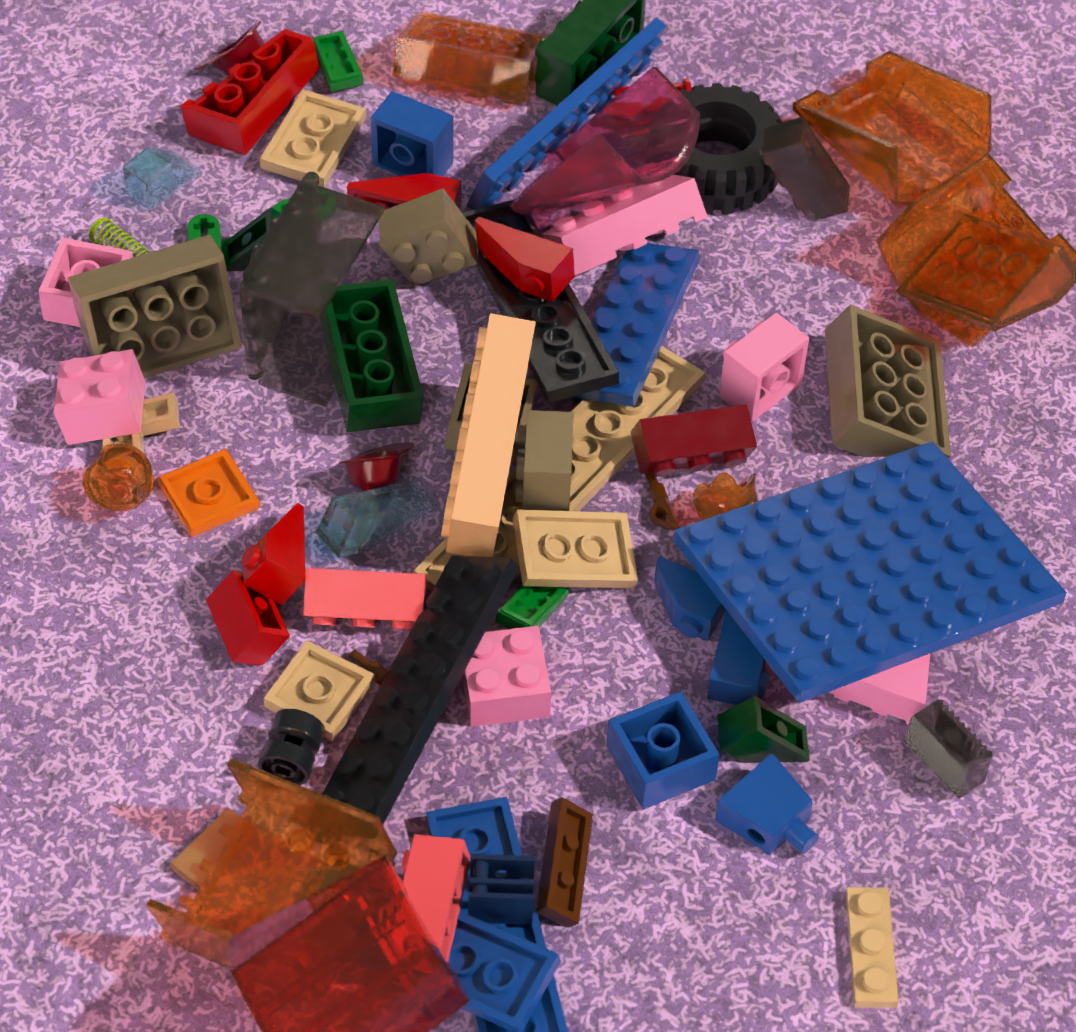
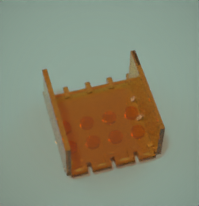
M231 758L227 767L242 789L237 800L247 806L235 827L226 823L222 824L219 832L229 839L215 863L202 859L198 867L209 874L194 899L182 895L178 901V905L187 910L186 913L151 898L146 907L163 928L159 934L161 939L306 1002L308 999L317 1002L319 998H324L337 974L336 969L327 965L328 961L342 965L358 935L356 931L347 926L351 924L362 928L378 898L376 894L367 889L371 887L382 891L396 865L392 860L396 857L397 851L378 816Z

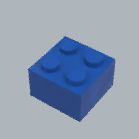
M391 91L371 116L372 165L399 176L423 173L444 176L453 164V115L416 101L411 97Z
M682 691L608 720L606 747L643 810L716 780L720 754Z

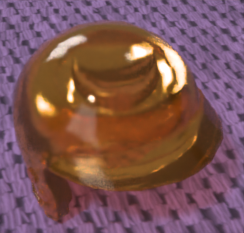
M125 443L106 445L99 452L98 460L93 462L83 475L82 483L85 493L90 500L105 509L117 512H127L136 509L148 499L153 490L154 472L152 464L147 456L137 447Z
M727 472L718 474L709 486L706 483L697 485L690 501L693 503L700 521L757 502L756 474L753 473L739 484H736L732 476L728 475Z

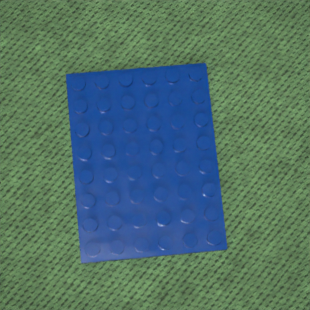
M933 441L676 529L673 537V542L798 703L1062 604L1067 593Z

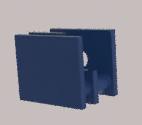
M470 854L468 915L486 923L532 925L535 856ZM504 870V871H507V872H506V873H499V872H496V871Z

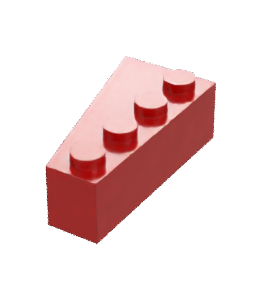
M284 29L252 52L253 58L250 61L242 64L237 63L230 68L227 78L218 84L211 82L203 88V95L197 100L188 99L181 104L180 107L187 134L206 143L246 156L319 70L313 38Z

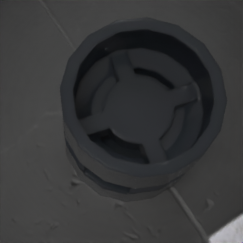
M283 709L278 711L274 716L268 733L269 739L264 744L258 760V768L261 773L273 781L294 786L305 784L309 780L315 763V755L320 749L325 734L323 723L314 715L302 710Z

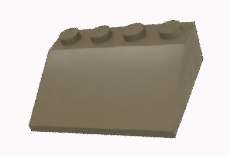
M210 234L68 277L75 310L90 356L133 349L143 377L148 378L242 348L224 254Z
M849 305L825 328L832 445L863 457H888L933 441L949 459L951 457L940 340Z

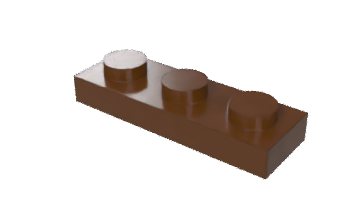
M561 797L551 802L536 912L564 927L570 928L579 924L593 814Z

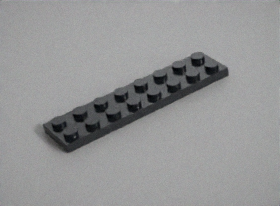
M522 198L462 212L475 231V220L481 217L544 238ZM477 249L478 264H476V267L501 315L536 322L528 366L548 403L619 384V372L570 284L564 288L553 302L520 291Z
M451 555L435 587L427 598L423 612L419 614L403 646L393 661L384 681L375 694L372 703L310 815V818L317 825L327 828L379 834L519 569L512 558Z

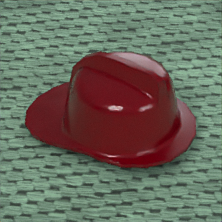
M261 21L255 23L236 41L215 52L197 64L193 69L198 70L213 63L229 75L228 70L234 65L250 61L253 58L252 52L265 44L256 30Z
M402 442L381 446L362 452L347 461H340L339 463H345L352 485L356 488H361L366 497L383 495L388 491L390 485L399 481L402 454L411 450L414 444Z

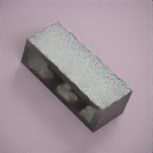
M802 116L766 127L764 129L763 144L760 145L761 158L766 165L772 168L779 185L782 188H786L791 195L796 209L801 210L808 221H817L848 212L850 184L805 118Z

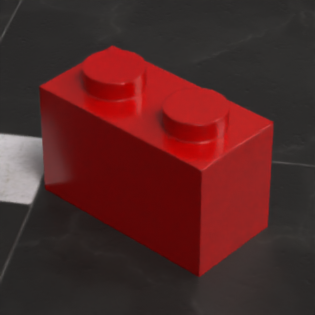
M232 570L206 599L213 616V621L217 625L232 662L258 666L265 664L290 637L275 602L243 585L242 571Z

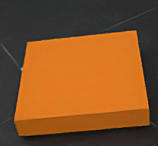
M226 448L157 477L160 488L191 538L261 508L258 497Z

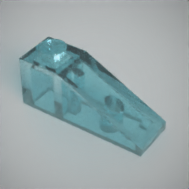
M415 481L331 498L315 533L338 558L367 552L434 511L438 505Z

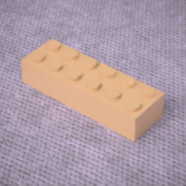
M490 313L488 327L480 326L441 531V537L448 538L446 548L448 553L464 556L493 557L535 321Z

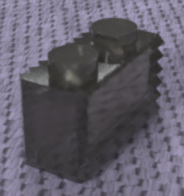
M937 699L910 718L911 722L907 728V736L904 742L957 798H962L985 782L993 751H988L987 745H981L982 740L976 739V734L970 733L971 728H965V723L959 722L960 717L954 716V711H948L949 706L943 705V700Z

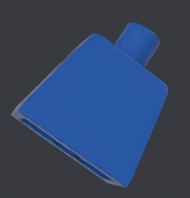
M772 753L718 799L715 820L768 854H772L785 841H788L800 853L805 854L818 839V834L805 824L810 819L813 804L811 797Z

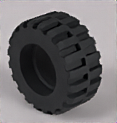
M712 83L711 87H704L701 84L693 86L691 91L684 89L674 95V99L670 98L661 106V110L656 113L651 136L650 170H659L660 173L694 178L706 214H712L713 210H722V215L732 214L734 208L738 207L741 211L752 208L753 201L759 204L768 197V192L772 193L778 185V179L781 177L786 141L783 122L778 113L774 112V108L766 100L760 101L758 94L752 91L744 92L739 86L732 85L730 88L722 87V83ZM706 141H720L734 145L742 151L729 155H714L703 152L693 145Z

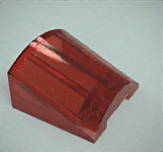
M387 855L240 932L229 940L230 972L262 1032H430L470 1002V998L449 962L445 961L409 899L407 889Z

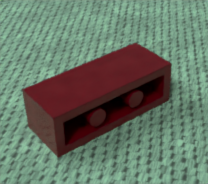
M747 404L639 419L630 432L640 474L653 473L655 477L667 476L674 473L676 469L689 468L691 472L702 471L710 468L712 464L723 462L727 467L737 466L745 463L747 458L757 448Z

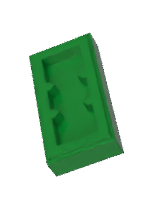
M343 30L312 37L318 64L330 92L363 85V75Z
M522 585L497 611L495 622L509 629L539 626L540 628L564 602L570 588Z

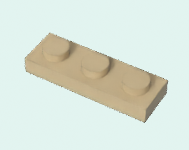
M847 887L845 895L854 1008H897L899 1000L889 888Z

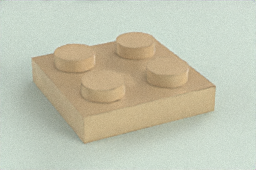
M306 641L263 698L264 707L275 713L283 709H298L314 715L325 726L324 738L333 742L374 686L375 674Z

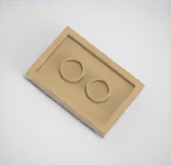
M302 89L259 159L260 169L325 188L364 123L366 108Z
M516 510L513 515L523 586L634 588L638 583L627 513Z

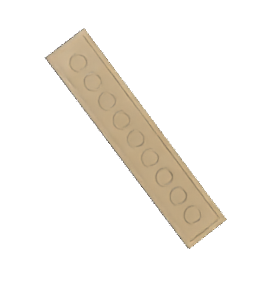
M661 346L634 407L583 399L571 411L574 412L569 511H580L635 454L630 432L639 419L673 415L704 383L705 371ZM516 468L507 478L493 557L512 558L518 565L519 569L513 580L521 572L513 515L516 510H523V503H515L516 480H518L516 479ZM445 538L413 571V574L427 575L426 588L431 592L451 555L464 556L446 552L448 538Z

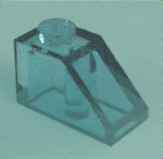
M147 147L123 165L126 194L152 211L199 175L201 169L177 152Z

